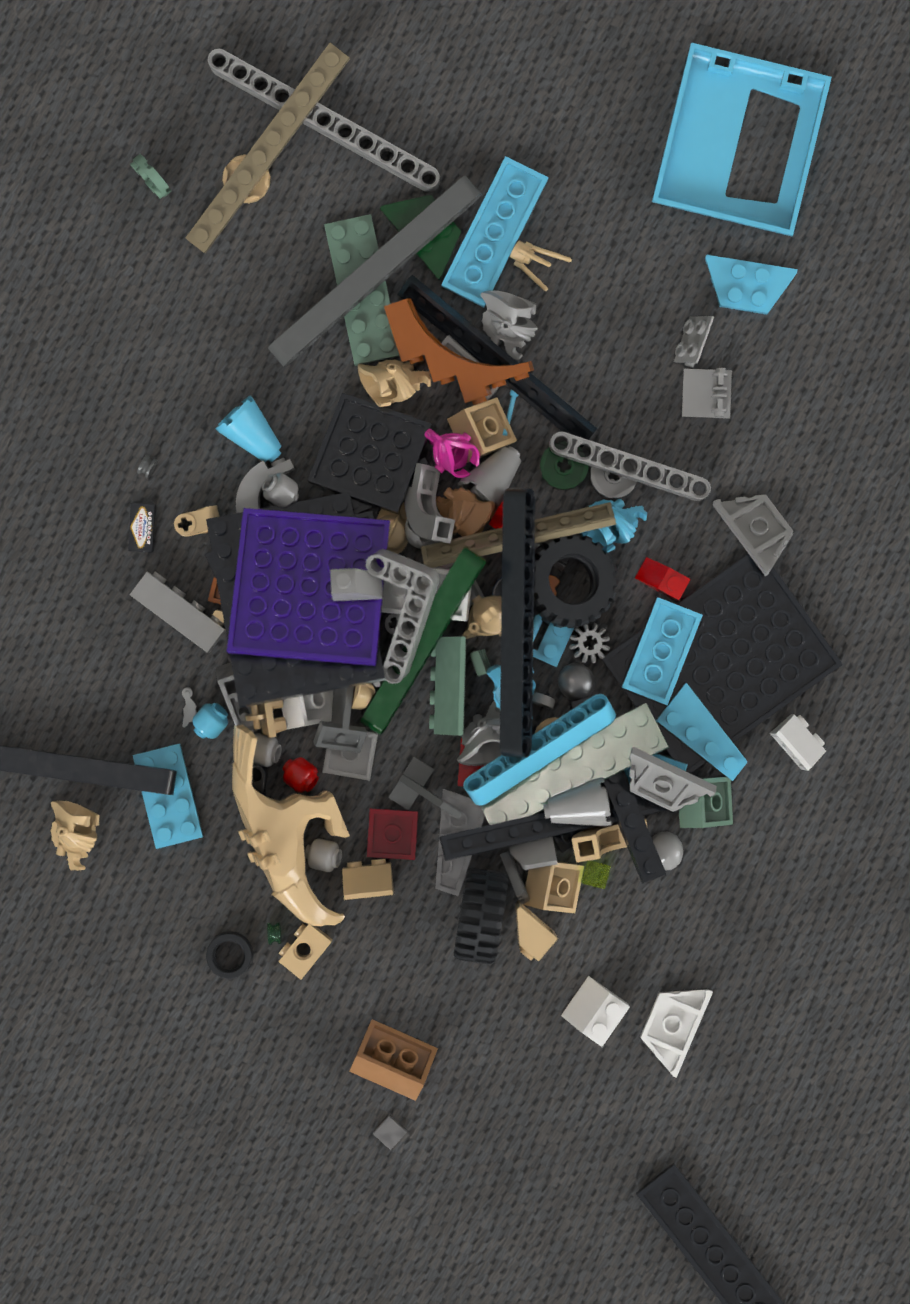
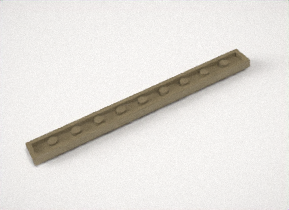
M328 44L191 229L186 239L203 253L209 250L348 63L350 58L333 44Z

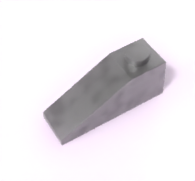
M231 662L216 667L217 681L234 724H244L254 734H262L261 728L254 729L253 721L245 720L246 715L252 714L251 706L239 707Z

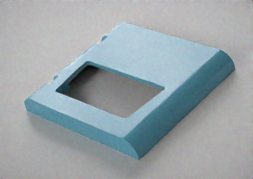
M691 43L652 202L793 236L832 77ZM716 56L730 59L728 67L716 65ZM789 74L801 76L800 85L787 82ZM752 89L800 106L778 201L775 204L730 198L725 195Z

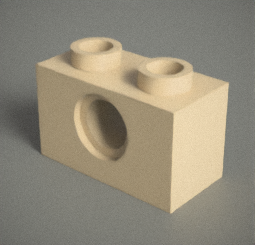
M302 924L294 934L297 939L291 945L287 942L279 952L282 957L278 962L299 979L305 976L333 940L318 927L309 924L307 926ZM300 943H307L310 946L311 951L308 955H301L298 952L297 946Z

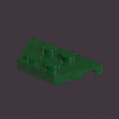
M432 195L383 205L380 207V210L396 230L400 232L432 204L435 199ZM454 222L449 224L416 253L438 280L442 278L443 272L461 235L460 229Z

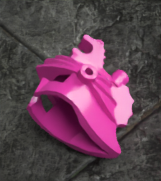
M428 429L425 432V437L430 440L429 443L433 446V457L436 463L435 469L440 473L447 470L457 478L468 477L470 473L465 469L454 472V470L466 466L469 449L472 451L470 462L475 466L479 465V451L476 446L469 442L472 438L467 433H448L439 436L432 429Z

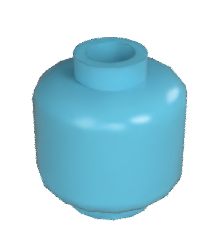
M217 703L204 704L192 719L195 727L194 732L203 739L206 737L210 739L217 738L228 725L227 711Z

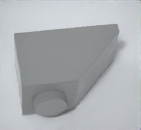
M356 568L331 570V594L333 601L383 599L382 579L371 575L366 570Z

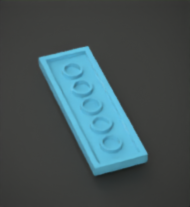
M505 156L441 287L479 306L485 307L486 303L481 297V293L494 289L548 181L547 176Z

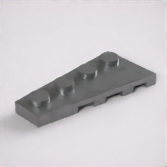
M443 789L442 799L462 811V815L457 819L441 809L439 837L482 826L485 815L481 806L476 805L469 797ZM440 838L435 889L459 896L472 855L445 861Z

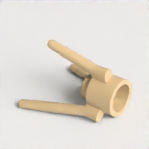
M519 240L510 254V258L515 260L513 265L520 268L544 291H548V287L524 263L528 265L533 259L547 267L551 266L550 262L535 255V252L567 262H571L572 259Z

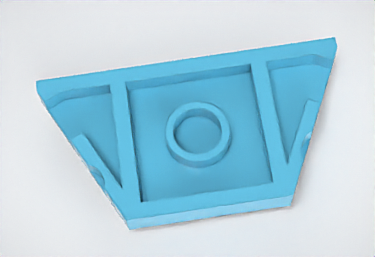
M712 255L705 256V262L708 265L719 306L742 311L768 314L798 271V269Z

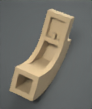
M617 822L612 823L611 826L589 828L578 832L572 837L576 863L600 859L601 855L606 852L627 847Z

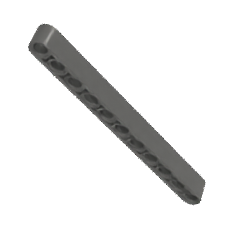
M467 176L460 178L268 347V350L283 367L288 366L476 202L482 193Z

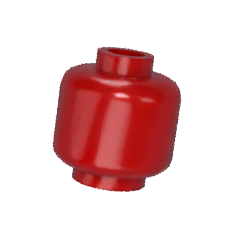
M298 757L294 760L289 759L283 766V781L298 793L311 791L319 780L317 768L303 757Z

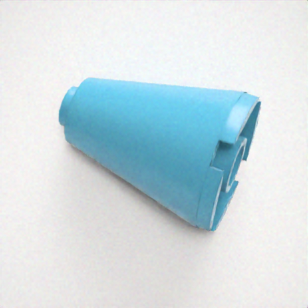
M248 396L242 401L243 404L235 407L215 429L261 461L266 462L269 460L273 462L281 454L279 451L281 444L255 400Z

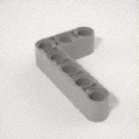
M382 549L367 559V571L375 577L408 589L383 666L385 680L395 684L400 682L410 672L440 577L438 572L429 566ZM376 558H380L384 562V568L378 566ZM399 567H403L406 570L407 577L399 573ZM421 576L429 579L430 586L423 584ZM414 598L422 602V608H418L415 605ZM407 621L414 624L415 630L408 628ZM400 643L406 645L408 652L400 649ZM392 665L397 666L401 673H395Z

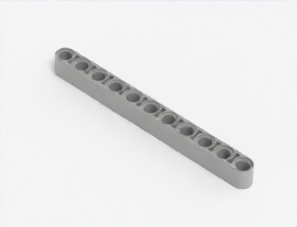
M214 49L209 53L208 63L215 75L279 111L285 102H278L276 100L277 96L280 93H286L290 97L295 90L223 49ZM218 58L226 60L225 64L221 67L214 66V61ZM238 70H245L247 72L246 76L242 79H238L234 75ZM264 81L268 84L267 88L261 91L255 88L256 84ZM320 103L316 104L303 122L306 126L425 192H433L439 187L440 175L436 168ZM323 116L331 119L330 123L326 126L318 123V120ZM343 128H349L352 133L344 138L339 135V131ZM363 140H370L373 145L369 149H363L360 147V143ZM389 151L393 153L394 157L390 161H384L381 159V154ZM405 163H411L415 167L410 173L404 172L401 168ZM426 175H433L436 180L433 184L428 185L422 179Z

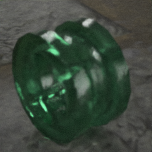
M277 922L276 925L267 923L269 945H272L273 942L282 943L280 922Z

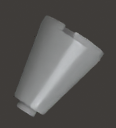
M502 447L469 472L470 475L468 477L461 478L457 483L458 486L462 485L463 489L475 494L479 501H493L496 506V512L503 501L505 490L509 488L521 464L520 453L513 447Z
M604 777L594 779L548 798V804H543L545 818H551V823L611 826V820H606L607 816H611L606 788L600 786V783L605 782Z

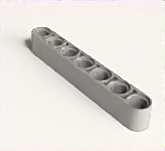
M566 432L555 433L549 442L550 450L555 455L691 500H703L711 491L710 483L705 478ZM559 437L564 438L567 441V448L563 450L557 449L554 446V440ZM581 445H586L590 449V455L585 458L579 456L577 448ZM602 453L612 455L613 462L611 465H604L601 462L600 455ZM627 460L633 461L636 465V470L632 473L624 470L623 463ZM648 468L657 469L659 473L657 480H650L647 477L646 472ZM677 475L681 478L682 485L679 488H674L670 485L669 480L671 476ZM694 483H701L704 486L705 492L703 495L699 496L693 492Z

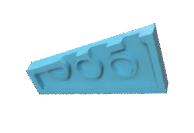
M685 683L656 721L733 781L746 765L747 760L689 685Z

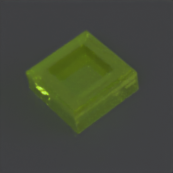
M591 860L587 861L581 883L605 889L611 866Z

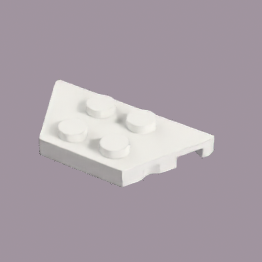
M712 990L659 992L640 1035L645 1044L663 1063L672 1076L676 1078L712 996Z

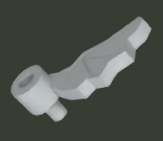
M184 687L182 690V696L186 702V705L183 707L184 719L182 727H186L189 722H192L194 715L197 713V705L190 698L193 694L190 687Z

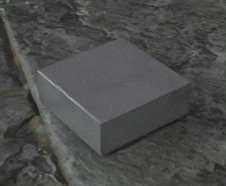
M388 1115L373 1132V1135L391 1150L407 1133V1130Z

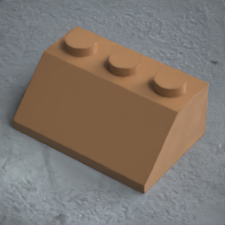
M372 1019L349 1072L416 1101L424 1086L438 1048Z

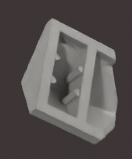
M553 837L509 847L510 855L521 864L524 870L557 865Z

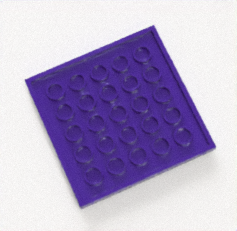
M243 508L227 652L376 666L382 599L333 601L331 594V570L356 568L367 571V559L378 550H388L390 520ZM376 558L378 566L384 568V562L380 558ZM382 579V591H383V589H384V580Z

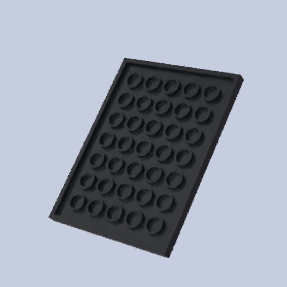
M350 492L294 502L288 507L272 506L262 508V510L354 517ZM243 512L206 519L227 641ZM379 644L376 666L230 653L240 708L385 680Z
M747 554L677 604L703 616L669 703L682 686L687 683L734 743L843 664L774 567L765 576L751 556ZM645 628L602 659L621 687ZM622 688L636 708L647 703L655 720L668 706ZM657 722L669 746L666 749L672 759L688 764L686 772L692 773L707 762Z

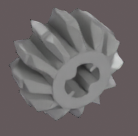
M596 623L592 625L591 631H589L588 624L583 625L584 633L580 628L576 627L575 632L580 636L571 635L570 639L577 641V644L569 646L570 649H579L574 654V657L577 658L583 653V663H586L588 655H590L592 663H596L595 654L603 659L605 656L600 649L605 651L610 649L609 646L602 645V642L609 641L610 637L601 638L600 636L606 630L602 628L598 633L595 632L597 629ZM587 636H591V640H596L593 650H588V646L585 648L583 642L587 641Z

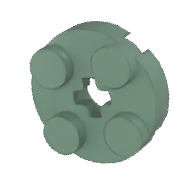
M138 154L133 159V162L130 163V166L144 179L145 184L159 199L166 197L171 192V189L158 172L147 164V160L141 154Z

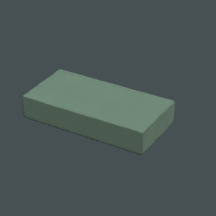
M485 649L470 653L477 676L487 674V669L491 665Z

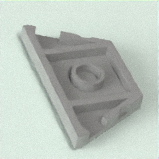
M766 494L756 495L751 498L737 497L733 501L721 502V499L713 501L714 508L763 574L765 576L768 575L793 535L792 528Z
M632 747L630 753V792L672 812L683 808L685 805L698 802V798L708 794L711 797L716 793L717 786L638 748Z

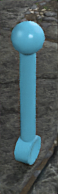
M512 389L510 391L511 400L506 417L509 424L516 397L519 396ZM504 429L503 435H504V436H507L508 433H507V431Z

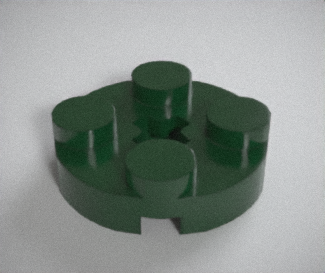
M567 441L558 442L554 446L559 450L567 448ZM549 447L542 455L540 470L543 479L548 485L558 490H568L575 488L585 479L588 465L555 455ZM578 447V455L585 458V453ZM566 459L571 469L561 472L557 463L563 462Z

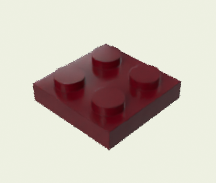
M370 808L367 857L415 860L418 811Z

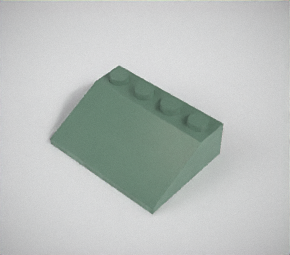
M441 637L431 653V657H436V666H431L430 680L435 681V691L430 690V705H435L434 715L429 717V729H434V734L463 736L466 637Z

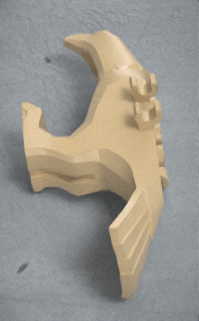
M244 724L235 725L232 790L246 828L239 830L238 833L241 840H246L255 850L247 853L250 862H255L264 871L273 890L271 895L277 898L299 920L311 926L336 925L342 922L345 915L323 906L311 890L305 875L303 834L310 819L316 817L324 819V827L331 836L344 838L350 836L333 794L325 790L316 796L310 797L293 793L277 801L256 791L252 787V768L257 737Z

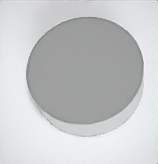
M534 692L532 703L547 709H553L555 699Z

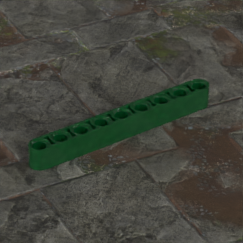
M467 547L461 551L435 594L410 672L398 683L392 684L386 680L383 681L360 723L379 735L385 731L485 565L486 560ZM406 645L402 650L404 652H408ZM392 666L395 673H401L397 666Z

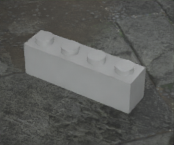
M156 571L153 575L146 572L130 593V596L201 649L210 653L226 632L225 628L222 627L224 623L214 615L210 618L203 613L205 608L195 600L190 603L184 599L186 594L176 586L171 589L164 584L166 579Z

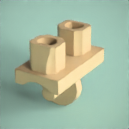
M283 700L251 706L252 714L245 716L246 721H253L254 729L261 728L262 734L267 735L268 738L276 737V733L287 729L285 718L282 716L273 718L272 709L282 708Z

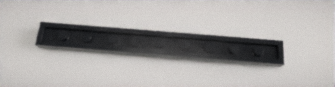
M414 275L407 279L397 294L403 300L411 298L416 310L444 334L450 335L480 363L490 365L519 364ZM528 372L529 377L515 381L514 377L505 380L506 385L562 432L589 440L597 430L593 424L530 372Z
M634 794L643 816L669 811ZM609 804L611 816H607L606 820L616 823L617 821ZM545 813L443 835L439 838L444 859L449 861L598 826L551 823V818L546 819Z

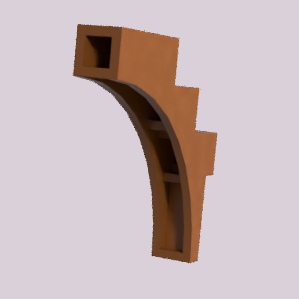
M411 298L384 306L401 361L409 360L411 365L423 361V356L425 355L433 383L440 381L441 385L455 381L454 376H456L465 403L472 401V404L476 405L487 401L485 396L492 394L489 387L490 384L494 389L506 385V379L514 377L515 381L527 378L529 377L528 372L534 370L532 361L515 365H490L475 362L458 355L444 346L427 329L419 317Z

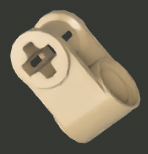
M217 505L178 515L174 521L176 531L184 537L208 533L206 519L219 517ZM183 519L192 522V525L188 527V531L179 528V525L183 524Z

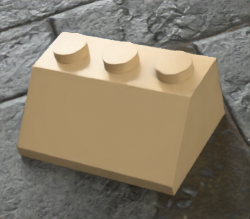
M517 901L515 903L520 952L529 960L535 958L539 961L558 938L555 931L521 904L520 901Z

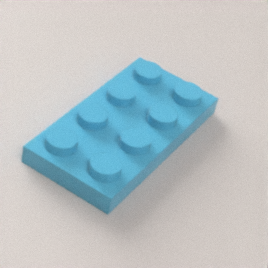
M657 597L621 688L668 705L703 615Z
M181 744L132 755L136 765L177 771L174 795L142 791L156 849L204 837Z

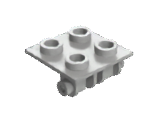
M713 316L689 317V320L686 321L683 327L684 334L682 340L676 347L674 362L685 363L686 366L691 368L698 364L714 319Z
M716 368V370L684 369L682 417L730 419L732 370H726V368Z

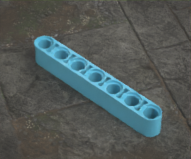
M596 694L533 734L532 750L529 757H507L501 755L467 777L463 786L472 801L479 806L489 803L611 724L616 718V713L608 698L603 694Z

